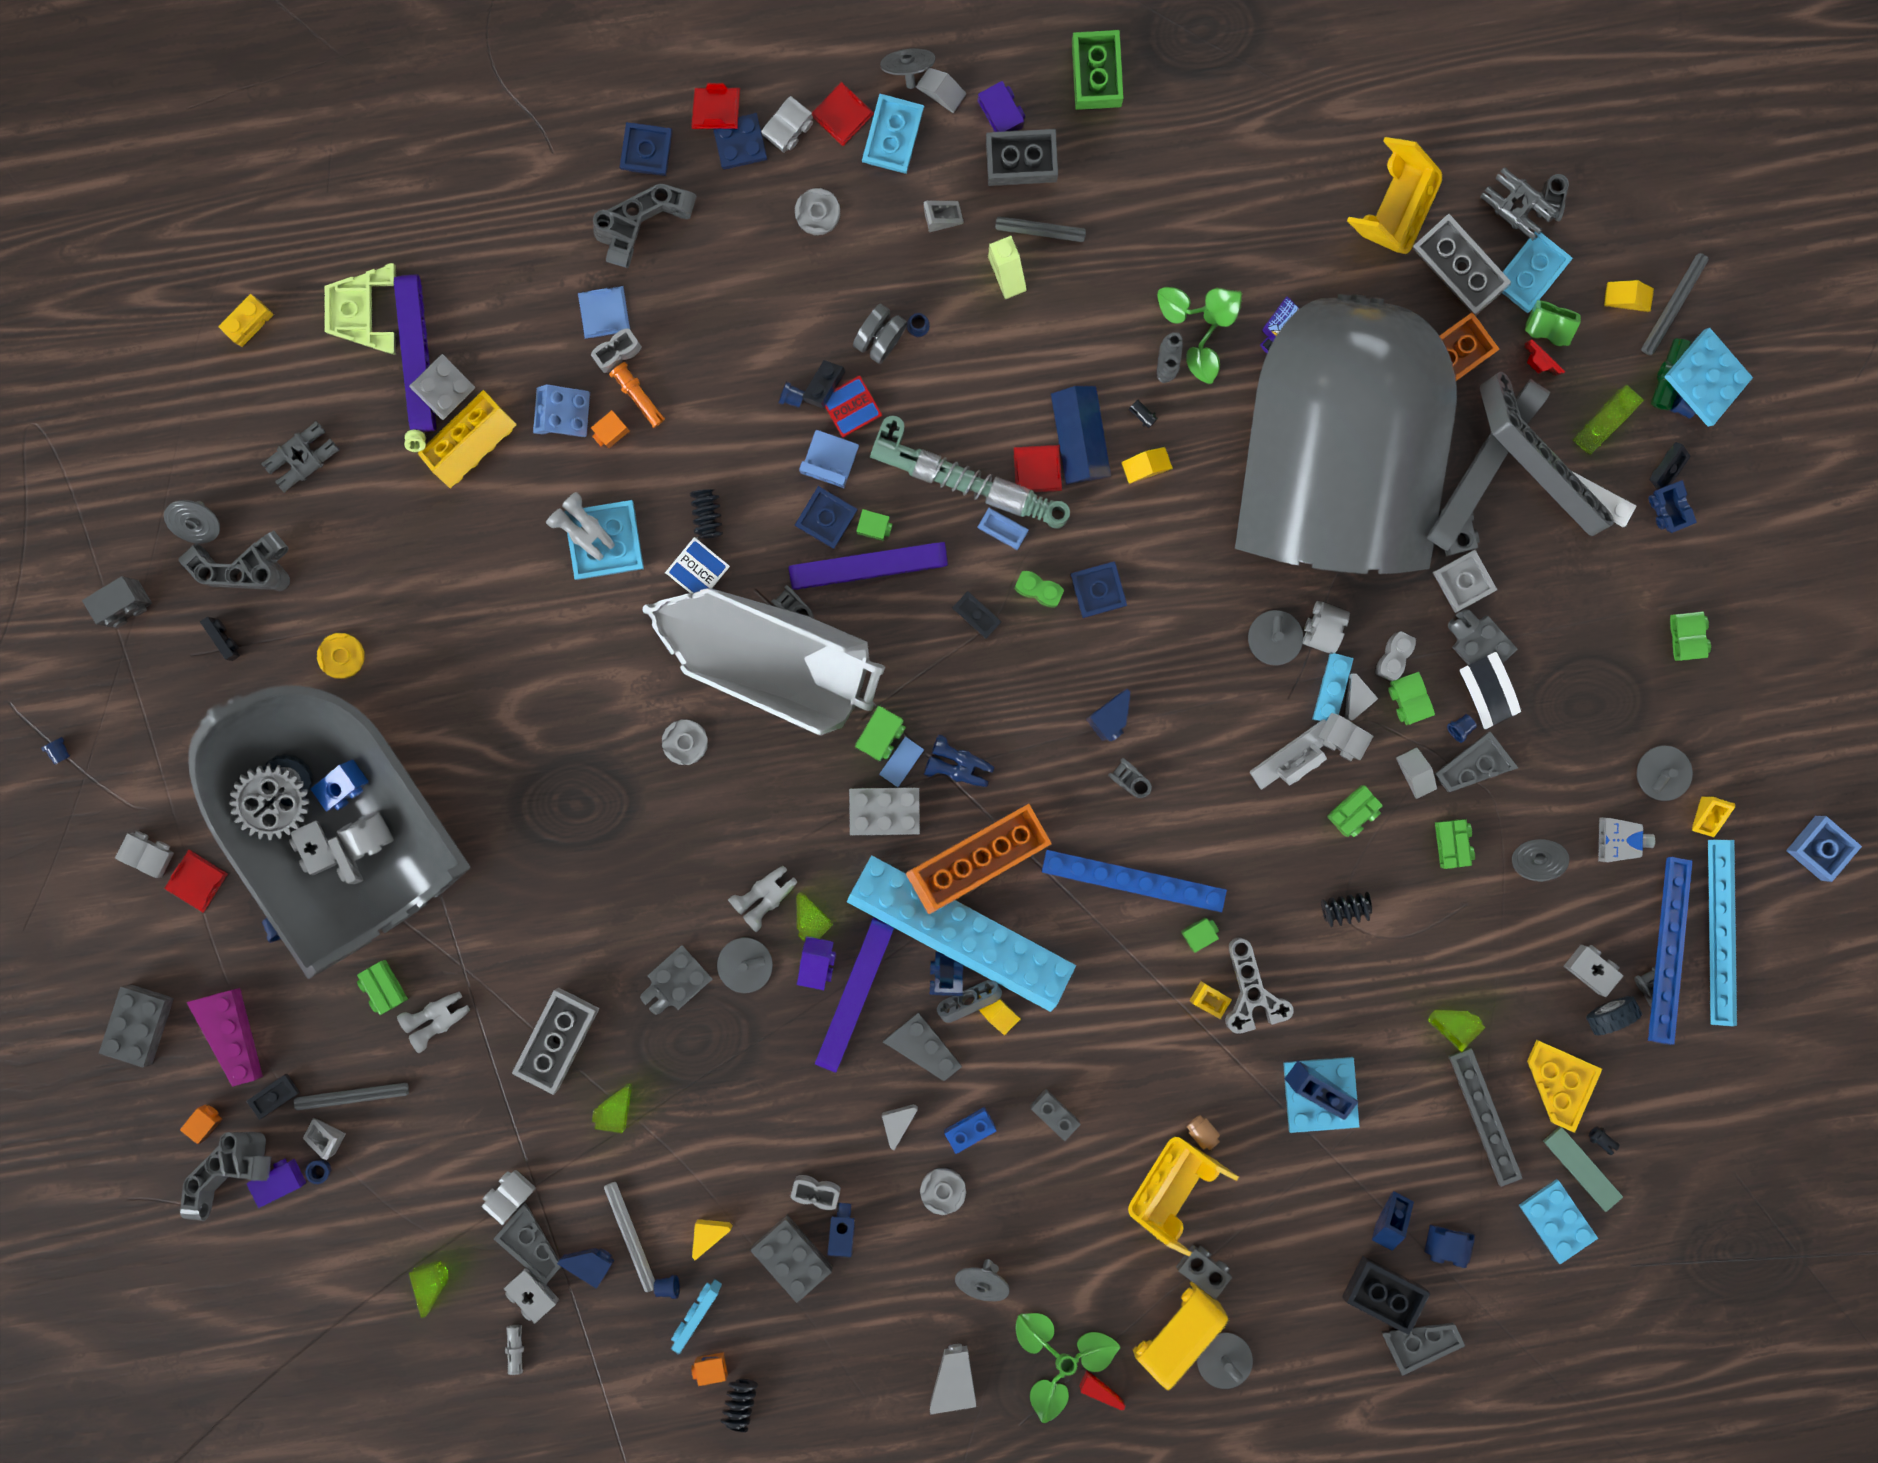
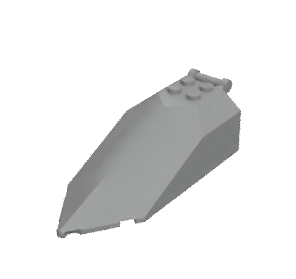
M712 588L643 606V613L650 616L653 628L671 655L675 654L681 662L682 666L680 668L683 673L818 735L842 728L855 706L867 711L873 710V698L880 675L884 673L885 666L869 661L868 643L862 639L811 617ZM868 670L871 672V676L863 699L859 695L866 671Z

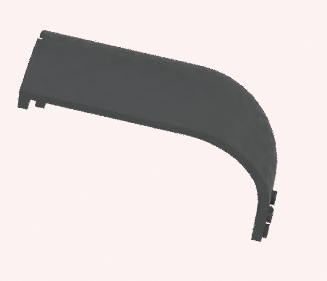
M1338 294L1337 298H1322L1304 305L1287 320L1267 353L1258 382L1235 549L1294 565L1304 562L1312 564V568L1368 574L1369 569H1378L1380 574H1391L1430 569L1434 543L1428 540L1427 536L1439 515L1456 411L1457 387L1449 353L1437 332L1422 317L1406 308L1384 303L1383 298L1370 297L1369 299L1365 298V295L1352 294V296Z
M276 686L262 689L243 698L241 695L228 702L229 705L224 707L218 705L208 711L209 716L200 722L202 725L193 736L189 749V771L198 806L216 842L308 980L371 943L372 939L380 935L379 932L381 930L385 934L426 906L431 898H436L471 868L381 733L363 713L345 700L311 687ZM283 754L288 756L294 755L296 758L304 760V763L309 766V770L312 772V788L337 766L353 759L369 781L362 787L363 792L353 799L350 797L348 799L349 804L337 811L334 808L326 812L310 789L306 797L309 799V804L302 805L308 808V812L300 813L305 818L303 822L297 821L298 828L318 821L327 840H331L339 836L337 831L350 822L358 821V818L378 811L382 815L394 841L381 846L382 849L372 855H369L368 852L363 853L364 856L355 861L364 880L360 883L347 884L346 880L342 881L337 872V869L340 868L338 864L313 876L309 875L308 872L304 873L299 863L302 857L299 851L295 852L289 842V839L292 838L291 834L288 835L282 831L280 839L276 833L272 835L271 840L268 839L267 834H263L262 838L259 839V832L255 831L250 836L249 827L241 830L243 821L235 823L238 814H231V810L236 806L229 805V802L232 799H236L230 794L232 790H237L234 787L235 782L242 783L240 775L243 774L249 777L248 769H252L256 773L258 765L263 768L275 756H282ZM255 798L246 799V803L249 806H257L259 804ZM265 801L264 806L254 813V816L257 817L270 802ZM265 814L263 816L267 822H274L276 820L273 814ZM310 844V849H307V853L309 852L314 855L318 847Z

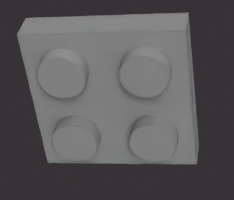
M443 354L409 386L442 420L476 388Z
M1476 550L1433 572L1455 613L1497 590Z
M335 837L328 840L330 847H327V851L331 859H336L340 867L337 869L340 879L342 881L346 880L347 884H357L364 881L356 862L351 861L340 838Z

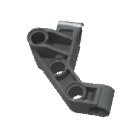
M657 184L608 210L596 212L593 217L594 236L599 242L610 245L606 262L629 268L641 222L662 211L679 218L690 219L697 196L684 189H678L666 184ZM663 193L667 196V199L659 201L655 196ZM629 208H636L639 213L635 216H630L626 211Z
M274 530L252 544L232 564H216L209 553L198 543L193 544L178 558L181 565L198 583L212 587L283 591L290 583L289 575L277 563L288 552L289 547ZM208 571H211V576L207 580L206 575ZM239 572H242V577L238 581L237 575L239 574Z
M226 1132L220 1137L219 1146L183 1183L180 1207L182 1218L205 1221L212 1210L215 1190L228 1177L267 1181L270 1175L271 1156H264L266 1139L261 1132Z

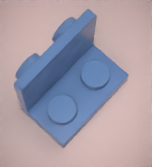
M553 385L537 387L533 433L546 434L552 432L586 437L590 392Z
M816 430L805 462L802 461L800 473L845 488L859 446L856 443Z

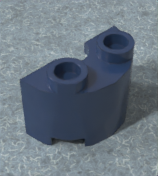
M1683 480L1656 490L1648 497L1652 508H1655L1658 516L1656 517V523L1661 530L1666 529L1668 532L1673 533L1697 523L1693 510L1686 499L1687 492Z
M936 952L935 961L931 960L930 974H935V981H930V995L962 996L963 964L940 952Z
M1430 1225L1424 1252L1431 1255L1430 1260L1434 1262L1444 1263L1445 1260L1452 1261L1455 1266L1467 1268L1472 1255L1475 1234Z

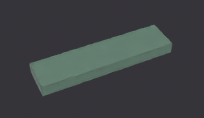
M1561 1126L1543 1140L1546 1146L1603 1211L1607 1212L1623 1198L1619 1191Z

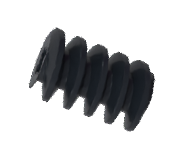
M714 489L697 490L690 493V497L696 498L691 502V506L697 508L692 511V515L698 517L693 520V524L699 526L694 529V533L701 535L696 537L697 539L714 538L723 535V532L716 530V528L722 526V523L715 521L716 518L721 517V514L714 512L715 509L720 507L719 504L713 503L714 500L719 498V495L712 493L715 491Z
M1365 892L1364 897L1361 893H1357L1355 899L1352 895H1347L1346 901L1343 896H1339L1337 903L1334 898H1329L1328 904L1324 899L1321 900L1323 917L1331 928L1334 925V920H1337L1338 924L1342 926L1343 919L1345 918L1348 924H1352V917H1355L1357 922L1361 923V916L1363 915L1367 921H1370L1372 903L1368 892Z
M737 1379L736 1382H729L728 1386L734 1388V1391H727L726 1393L732 1400H725L724 1404L729 1406L730 1409H723L722 1413L727 1415L728 1418H722L720 1422L730 1430L746 1433L748 1432L747 1425L750 1424L749 1416L752 1415L753 1411L750 1407L754 1406L752 1398L756 1396L755 1389L758 1387V1383L749 1379Z

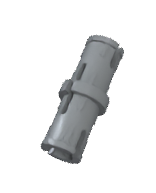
M521 1325L506 1327L507 1347L505 1348V1353L508 1358L509 1375L523 1373L522 1353L524 1352V1346H522Z

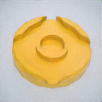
M335 633L327 636L319 646L317 661L322 671L333 678L346 679L354 676L361 669L364 662V650L361 643L355 637L346 633Z

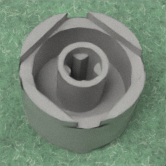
M1316 601L1313 608L1314 616L1312 619H1307L1304 627L1306 633L1302 644L1333 654L1344 637L1342 632L1344 626L1348 625L1350 613L1336 606Z
M375 811L358 818V821L350 822L337 831L338 837L352 862L363 857V853L368 852L369 855L380 851L382 849L381 846L394 841L380 812Z

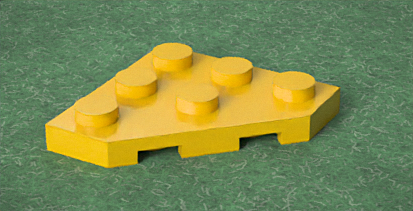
M1536 1040L1527 1062L1550 1121L1575 1133L1602 1069Z

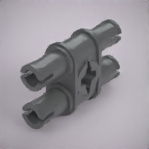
M1505 167L1500 172L1507 179L1498 174L1496 180L1511 191L1510 195L1503 198L1489 186L1485 191L1492 197L1490 198L1483 192L1480 198L1493 207L1496 215H1500L1510 223L1513 229L1519 228L1534 241L1538 236L1531 229L1540 234L1543 228L1529 219L1528 213L1535 210L1550 222L1554 217L1547 213V210L1555 216L1559 210L1543 199V193L1531 187L1526 179L1517 178ZM1517 199L1519 201L1522 200V204L1524 205L1522 208H1516L1517 205L1515 204V201Z
M1177 332L1167 335L1160 345L1157 378L1162 383L1172 381L1180 369L1183 342L1182 336Z
M317 421L302 433H294L295 436L282 446L279 445L277 452L261 463L263 467H266L265 470L269 474H273L274 471L286 462L291 465V470L275 481L277 485H280L279 488L284 493L298 481H306L310 474L323 467L324 461L340 451L331 439L315 451L310 449V444L326 433ZM297 451L303 453L301 456L303 458L304 463L298 460L299 456Z

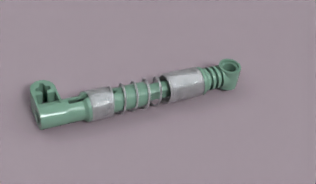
M889 416L882 422L870 458L908 471L910 476L928 481V483L935 481L940 483L941 487L944 485L951 487L952 492L955 489L962 491L963 496L969 490L975 492V500L980 494L986 496V504L1021 517L1030 516V514L1033 515L1032 518L1038 516V520L1043 518V522L1048 523L1052 528H1061L1068 521L1070 509L1066 503L1052 500L1049 503L1047 498L1045 500H1042L1041 496L1036 498L1037 495L1034 494L1033 490L1021 487V485L1010 483V481L997 478V476L992 483L991 474L984 480L980 478V470L975 473L969 469V466L963 468L958 466V462L954 464L947 462L946 457L941 460V456L937 454H932L920 448L914 450L903 446L901 442L905 426L901 418ZM893 426L897 427L896 431L893 432L892 440L897 441V443L884 439L881 436L888 438L889 429H891ZM1059 510L1063 513L1064 517L1059 520L1055 519L1052 516V511Z

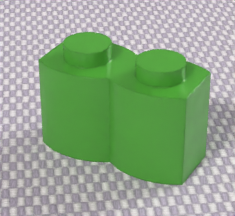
M1537 300L1526 322L1525 331L1533 338H1547L1556 346H1569L1581 322V315L1572 310L1559 308L1551 303Z
M1029 571L1021 572L1014 588L1020 595L1027 598H1036L1039 603L1051 608L1057 607L1064 592V589L1057 583L1043 581L1037 574Z
M1704 612L1670 615L1675 661L1708 658V653L1711 652V642L1706 637L1709 621L1707 616H1704Z
M1419 672L1390 682L1389 694L1392 700H1396L1399 709H1396L1401 722L1404 721L1406 725L1435 715Z

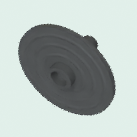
M904 49L885 56L881 60L880 65L881 69L886 73L905 75L906 86L911 89L916 87L914 74L932 67L935 63V55L925 49Z
M178 500L170 503L165 509L164 521L172 533L185 541L198 544L213 541L220 532L218 518L201 501Z
M1279 610L1268 611L1259 615L1250 626L1248 632L1250 650L1258 660L1265 664H1286L1293 660L1302 648V628L1299 622L1289 613Z
M1658 746L1650 749L1642 756L1637 766V780L1641 789L1648 796L1656 800L1670 801L1680 797L1687 791L1692 781L1693 771L1688 757L1682 751L1672 746Z
M1544 839L1531 840L1516 848L1512 855V865L1515 871L1522 877L1543 882L1555 879L1567 870L1569 854L1563 846L1556 842Z
M738 938L729 942L722 949L718 957L717 969L722 982L728 988L739 993H751L759 990L767 983L772 973L773 962L770 952L761 942L752 938Z
M989 1259L984 1260L982 1269L965 1268L957 1272L955 1276L958 1288L967 1295L979 1300L1001 1301L1009 1295L1010 1291L1007 1282L996 1274L999 1271V1267Z
M1218 1333L1197 1358V1365L1201 1376L1210 1385L1221 1389H1230L1240 1385L1247 1379L1252 1369L1253 1357L1249 1346L1241 1337L1232 1333Z

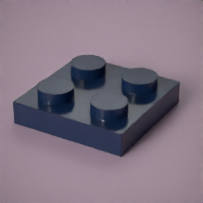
M757 113L738 117L737 129H713L723 170L767 160Z
M626 122L620 169L666 176L672 129Z
M818 486L795 526L835 549L858 509Z
M1115 561L1070 574L1082 619L1127 606Z

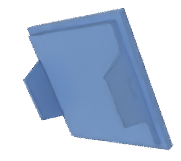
M623 286L578 293L585 339L616 334L620 330L630 329Z

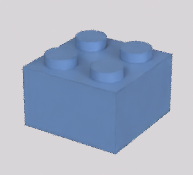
M1815 816L1786 851L1821 881L1832 882L1862 846L1827 816Z

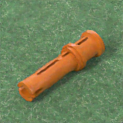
M626 362L621 363L609 375L617 380L622 387L621 391L633 399L652 427L655 428L665 418L639 386V379L633 377L627 369L628 365Z

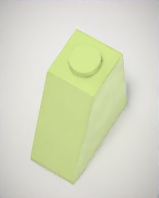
M1012 236L989 244L988 258L1004 298L1008 299L1027 291L1020 256Z

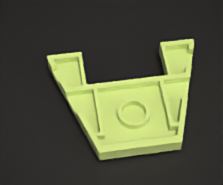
M390 263L383 268L373 269L365 274L356 277L352 276L326 285L325 332L383 352L396 354V333L372 332V286H394L396 265Z

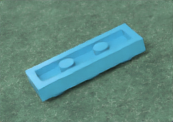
M1335 653L1329 654L1313 720L1321 721L1325 719L1327 721L1331 713L1339 715L1354 658Z

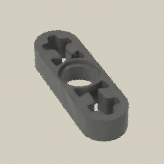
M986 980L964 990L962 996H951L941 1001L937 1007V1013L944 1022L956 1021L997 1002L1002 996V990L996 981ZM968 998H975L970 1005H964Z

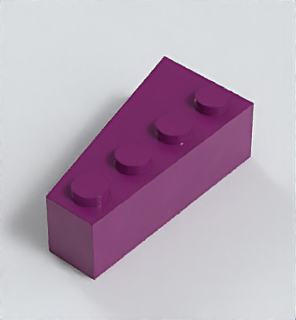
M240 988L186 1002L232 1086L255 1081L263 1077Z

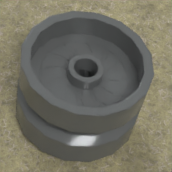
M881 303L867 317L853 342V347L862 353L871 348L870 358L878 364L883 363L889 356L908 324L899 315L889 320L890 309Z

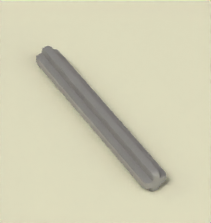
M611 1182L605 1185L604 1190L644 1291L650 1292L654 1290V1276L616 1182Z

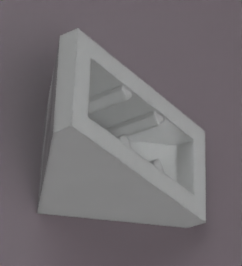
M932 68L926 71L916 85L917 89L952 113L956 111L967 94L948 73Z
M958 201L924 202V213L929 232L964 223Z
M1349 674L1347 682L1345 719L1349 721L1358 717L1378 699L1357 674Z
M1414 748L1396 757L1416 799L1437 789L1433 769L1418 748Z
M913 1104L882 1113L891 1149L895 1150L916 1114L918 1106Z
M313 1118L303 1139L322 1159L327 1160L336 1154L346 1133L319 1119Z

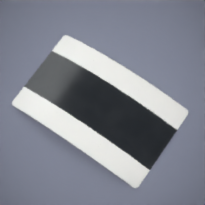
M1497 652L1460 669L1484 729L1521 712L1516 694Z

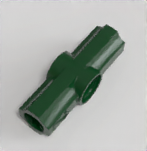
M1678 338L1673 340L1667 359L1663 362L1657 374L1658 384L1650 403L1655 408L1671 410L1677 391L1664 376L1691 346V341Z

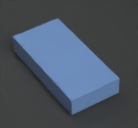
M991 508L987 509L978 526V529L1018 550L1029 529Z
M905 737L879 775L896 787H899L924 749Z

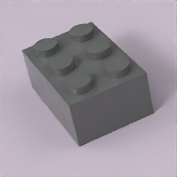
M1056 129L986 133L988 186L1057 182Z
M131 984L121 986L99 1054L140 1067L153 1064L174 998Z
M788 1214L756 1241L750 1250L796 1303L824 1280L833 1269L832 1264Z

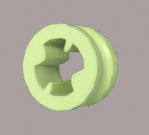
M419 430L407 431L405 433V448L412 452L424 450L426 436Z

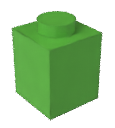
M863 509L856 532L859 535L884 541L885 536H890L893 524L889 523V516Z
M1205 917L1181 931L1194 953L1219 939L1216 934L1219 932L1213 920L1208 921Z

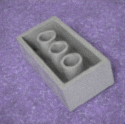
M1450 214L1445 216L1413 246L1415 252L1475 316L1511 285V281ZM1461 262L1467 266L1464 271H1459L1457 268Z
M561 988L555 989L512 1074L554 1095L559 1090L600 1008ZM555 1036L559 1037L560 1044L554 1042Z

